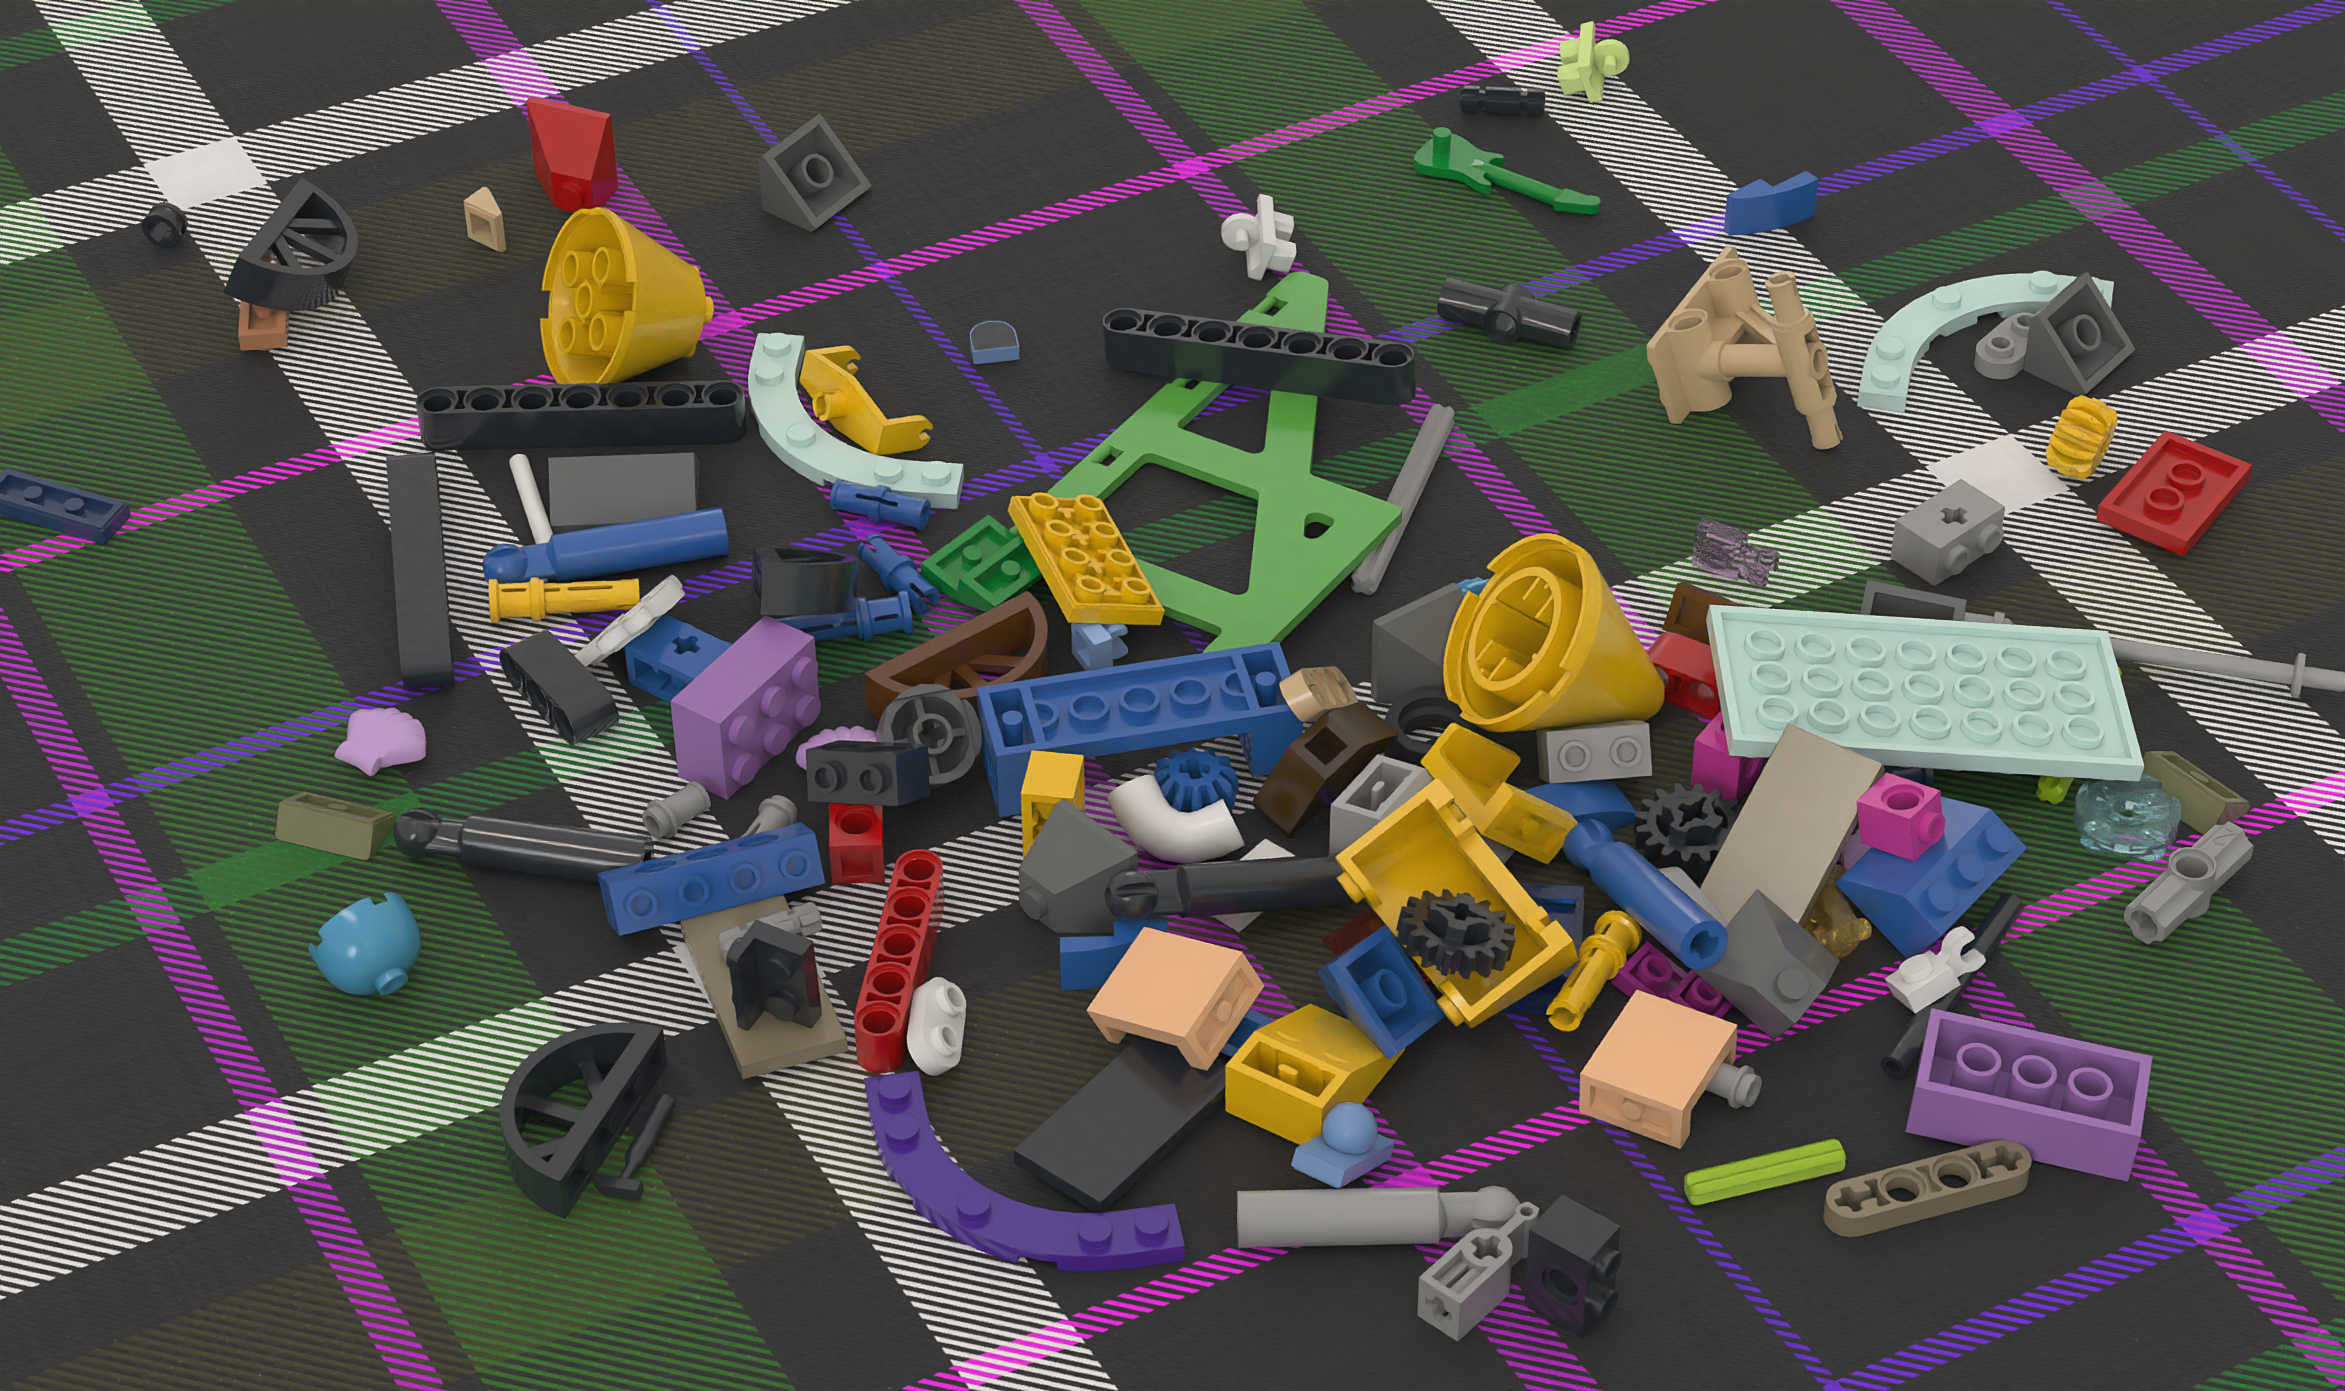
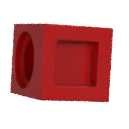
M830 803L829 851L832 884L885 882V837L882 805Z

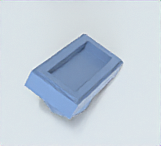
M1353 1102L1341 1103L1329 1111L1323 1121V1133L1295 1149L1291 1166L1338 1189L1388 1161L1391 1158L1395 1141L1377 1134L1378 1124L1375 1117L1364 1105Z

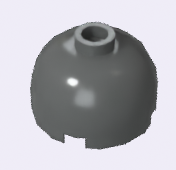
M919 684L900 693L884 709L876 730V742L928 744L930 789L940 788L961 778L973 765L974 759L979 754L982 746L981 723L973 706L965 698L961 700L958 696L948 691L950 688L941 684Z

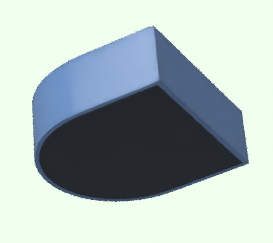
M986 321L976 325L971 330L970 351L973 364L1020 359L1017 335L1011 325L1001 321Z

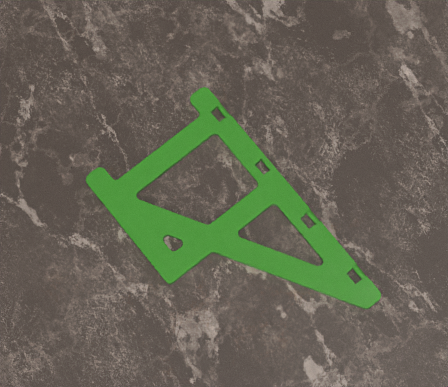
M1306 272L1290 273L1266 294V298L1253 310H1248L1236 322L1325 333L1329 282L1322 277ZM1273 306L1281 309L1274 316L1265 314ZM1176 378L1171 384L1167 383L1046 494L1057 498H1076L1078 495L1087 494L1095 496L1103 502L1142 465L1156 463L1258 500L1249 588L1244 594H1231L1137 558L1135 560L1165 610V616L1218 635L1203 653L1272 642L1280 643L1401 524L1402 508L1311 474L1319 396L1271 390L1265 448L1260 453L1252 454L1183 430L1193 418L1230 385L1197 380L1200 383L1193 390L1184 387L1192 379ZM1109 455L1117 458L1108 467L1100 464ZM1312 522H1320L1331 526L1319 538L1309 539L1305 537L1306 526ZM1016 525L1009 529L1016 536L1020 534Z

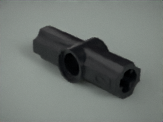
M1448 277L1442 286L1437 305V315H1440L1442 318L1481 327L1488 337L1501 344L1514 343L1518 338H1523L1571 351L1576 343L1581 327L1582 313H1579L1578 310L1536 300L1526 287L1519 284H1508L1500 290Z

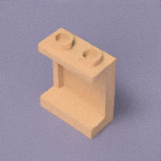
M1144 927L1086 1011L1109 1042L1120 1043L1128 1032L1175 1045L1179 1048L1190 1066L1208 1071L1263 989L1264 984L1241 951Z
M1636 990L1580 1073L1579 1112L1681 1149L1690 1135L1691 1110L1722 1062L1733 1065L1735 1062L1737 1024Z

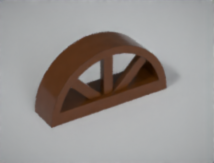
M1027 591L864 673L867 711L880 720L884 709L900 693L919 684H941L950 688L951 684L959 681L967 689H949L948 691L958 696L961 700L965 698L973 706L978 717V687L1048 677V628L1041 605ZM1028 645L1031 647L1025 657L1008 656ZM984 671L1007 674L987 683L976 672Z

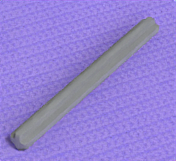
M1436 404L1430 408L1387 499V502L1402 508V522L1354 569L1351 575L1353 580L1351 588L1354 592H1363L1367 596L1376 592L1454 425L1453 417L1455 412L1450 406L1444 408L1440 404Z

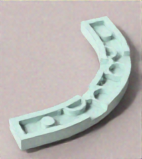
M2037 271L2033 274L1994 275L1939 287L1912 301L1900 309L1882 326L1868 348L1857 406L1904 412L1912 373L1918 361L1929 350V343L1936 336L1941 334L1946 337L1960 329L1977 324L1978 316L1998 312L2002 318L2021 312L2035 315L2077 277L2054 275L2048 271ZM2091 277L2111 308L2114 281Z
M758 333L748 374L750 409L759 425L761 437L785 464L822 486L827 482L835 483L838 479L871 488L883 485L890 487L892 493L918 499H928L931 502V508L958 509L964 481L963 464L944 463L941 461H911L883 457L859 450L834 438L811 419L798 398L796 387L805 353L804 336L786 335L783 333Z

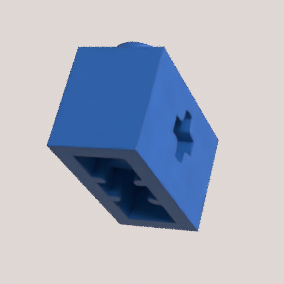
M663 614L649 629L625 645L629 684L671 703L670 701L733 644L722 641L694 628L688 623H683Z

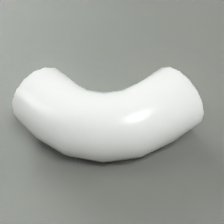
M1144 775L1130 780L1107 795V800L1117 821L1134 844L1162 861L1195 864L1222 857L1245 846L1223 799L1198 811L1190 813L1179 812L1166 801L1154 775Z

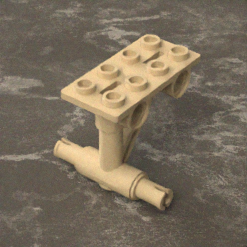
M1725 247L1647 344V359L1653 367L1660 389V400L1666 408L1670 423L1681 424L1690 411H1711L1727 404L1732 397L1728 381H1731L1734 377H1787L1795 407L1800 413L1806 415L1813 446L1817 449H1828L1838 445L1843 436L1839 430L1833 410L1837 395L1828 368L1827 350L1820 341L1812 312L1802 305L1795 274L1791 271H1780L1770 275L1768 280H1765L1764 283L1775 312L1773 317L1760 307L1747 261L1739 259L1735 247Z

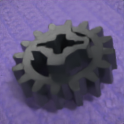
M1680 783L1674 784V793L1671 794L1658 788L1655 790L1654 801L1644 798L1641 801L1640 812L1635 814L1636 849L1644 850V858L1647 861H1661L1660 869L1679 867L1687 876L1690 871H1698L1699 875L1705 879L1740 812H1737L1738 801L1735 798L1722 801V790L1718 788L1710 794L1705 793L1700 783H1696L1692 791H1685Z
M1443 889L1441 896L1436 897L1433 893L1426 890L1423 891L1421 899L1410 896L1407 905L1402 906L1396 927L1398 931L1396 941L1398 944L1406 945L1404 954L1407 957H1422L1420 966L1423 968L1436 965V970L1440 971L1441 975L1444 976L1448 974L1455 975V971H1458L1463 979H1469L1471 972L1476 971L1482 977L1487 978L1490 976L1491 969L1502 972L1506 961H1510L1516 937L1513 936L1515 925L1505 923L1507 914L1504 911L1491 912L1489 910L1491 902L1488 900L1475 903L1476 898L1467 892L1464 894L1457 893V896L1453 897L1448 889Z

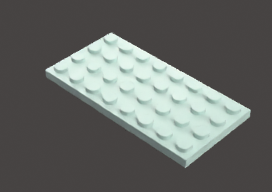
M1709 605L1706 623L1728 752L1731 756L1770 758L1789 723L1888 766L2093 778L2109 781H2140L2144 763L2108 631Z

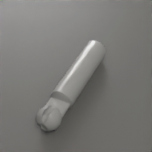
M1494 1185L1481 1188L1477 1192L1440 1193L1437 1187L1237 1191L1238 1248L1439 1243L1441 1237H1464L1475 1229L1492 1228L1499 1230L1515 1215V1209L1520 1202L1507 1188Z

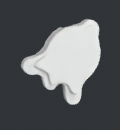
M669 576L641 598V602L626 614L623 613L574 656L586 667L590 663L595 666L613 652H617L635 637L649 629L656 620L685 595V592L682 590L683 585L676 576Z

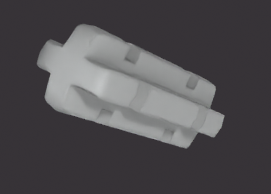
M806 902L792 907L793 913L790 914L787 913V910H782L757 919L794 934L800 933L802 937L818 933L822 929V918L813 902ZM755 920L746 922L744 924L745 929L740 930L739 926H734L722 930L718 934V946L725 960L733 941L738 937L742 938Z

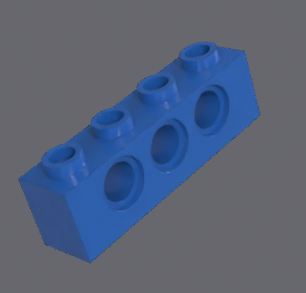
M802 822L597 873L608 924L619 936L825 884L815 832Z

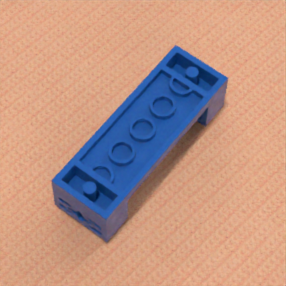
M1272 642L978 687V719L981 723L982 733L980 751L999 817L1022 814L1021 790L1032 750L1084 755V758L1237 734L1251 776L1270 775L1288 746L1303 733V722L1293 713L1280 690L1279 683L1291 676L1280 643Z

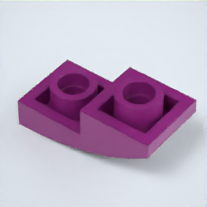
M1648 941L1618 971L1611 982L1630 998L1636 990H1640L1720 1019L1734 1006L1693 969L1687 974Z

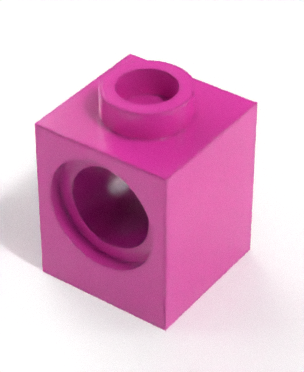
M1722 711L1716 715L1695 739L1691 786L1700 783L1702 784L1703 791L1711 793L1718 788L1722 790L1721 799L1726 801L1735 798L1739 802L1761 775L1763 757L1749 758L1729 755Z
M1886 773L1856 800L1861 843L1915 862L1931 845L1936 844L1944 834L1945 817L1942 814L1940 790Z

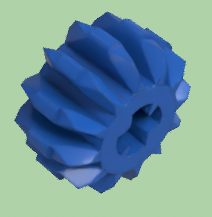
M1191 745L1188 752L1182 753L1176 749H1171L1168 759L1157 760L1153 775L1164 798L1171 807L1179 812L1190 813L1201 810L1223 799L1232 815L1236 794L1239 793V780L1236 777V770L1232 769L1228 756H1216L1213 747L1201 752L1196 751L1193 745Z

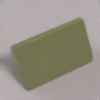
M2174 751L2146 752L2143 757L2144 769L2140 781H2131L2133 788L2202 835H2205L2214 825H2225L2228 821L2233 823L2246 814L2251 807L2247 800Z
M304 791L279 802L275 835L277 839L360 860H368L376 853L395 824L396 815L393 812Z

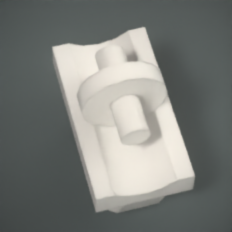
M1259 194L1257 199L1258 213L1255 217L1249 214L1237 213L1228 217L1223 222L1221 228L1223 242L1228 247L1234 250H1246L1248 277L1260 281L1266 268L1287 274L1296 256V243L1289 242L1294 227L1293 216L1275 212L1273 209V197Z

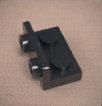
M756 919L742 938L738 937L733 941L726 958V965L730 971L733 991L732 1003L735 1005L738 1028L749 1031L762 1013L766 1011L782 1021H792L812 1029L822 1015L813 940Z

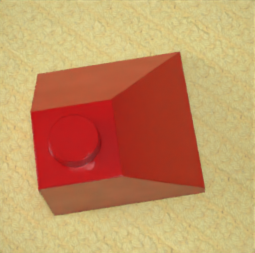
M530 96L526 103L535 175L555 208L572 212L580 209L603 207L618 188L611 114Z

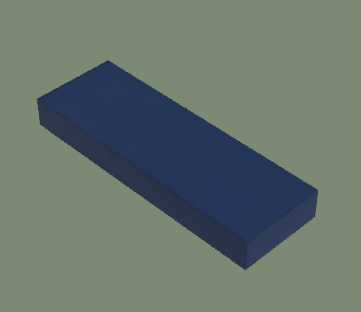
M5 468L0 474V515L103 545L131 517L129 503Z

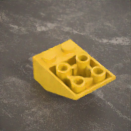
M1308 1004L1255 1030L1226 1064L1225 1111L1302 1145L1323 1133V1121L1329 1111L1337 1104L1346 1102L1362 1104L1405 1051V1048L1388 1059L1351 1021L1313 1004Z

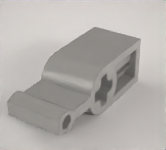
M1528 1201L1516 1207L1515 1215L1499 1230L1480 1228L1466 1234L1419 1277L1417 1315L1457 1342L1502 1302L1510 1292L1511 1268L1522 1258L1528 1257L1529 1229L1539 1220V1208Z

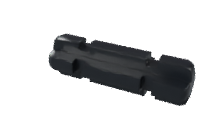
M1464 85L1460 92V108L1463 111L1478 112V108H1485V112L1520 114V110H1526V114L1541 115L1545 110L1546 94L1545 90L1527 88V92H1521V88L1486 86V90H1479V86Z

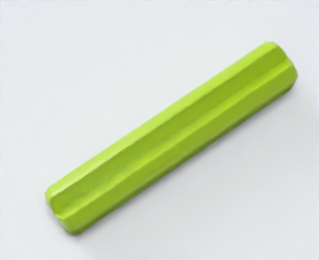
M1825 1140L1689 1172L1684 1176V1190L1690 1204L1698 1206L1841 1172L1845 1168L1846 1155L1839 1140Z

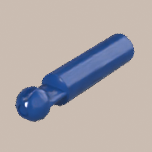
M716 507L551 535L549 542L518 547L514 544L502 543L489 550L484 556L482 566L484 577L488 584L489 579H496L499 584L526 583L530 581L531 577H539V579L555 578L559 583L728 555L729 542L722 508Z
M1586 819L1570 830L1562 847L1567 860L1575 867L1589 870L1592 882L1687 967L1696 970L1706 969L1723 956L1728 943L1726 928L1629 844L1615 842L1609 828L1604 823L1594 819Z

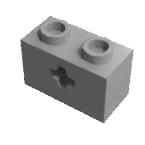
M1960 479L1895 520L1891 558L1933 586H1936L1951 575L1959 574L1968 564L1985 553L1993 552L1999 546L2004 535L2002 526L2005 506Z
M1626 720L1536 730L1539 778L1547 783L1652 775L1649 724L1646 722Z

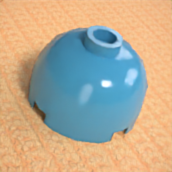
M392 892L383 893L389 902H382L377 905L373 904L370 897L359 900L340 911L321 927L318 933L323 941L318 948L310 943L308 950L316 966L331 985L352 995H370L377 992L380 995H388L401 988L407 982V974L414 967L420 952L421 940L414 916L401 895Z

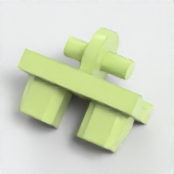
M1593 21L1581 24L1579 38L1560 42L1559 51L1563 65L1558 66L1557 72L1558 80L1565 96L1586 91L1590 103L1603 99L1604 75L1610 76L1622 73L1629 63V50L1620 41L1609 39L1596 44V27Z

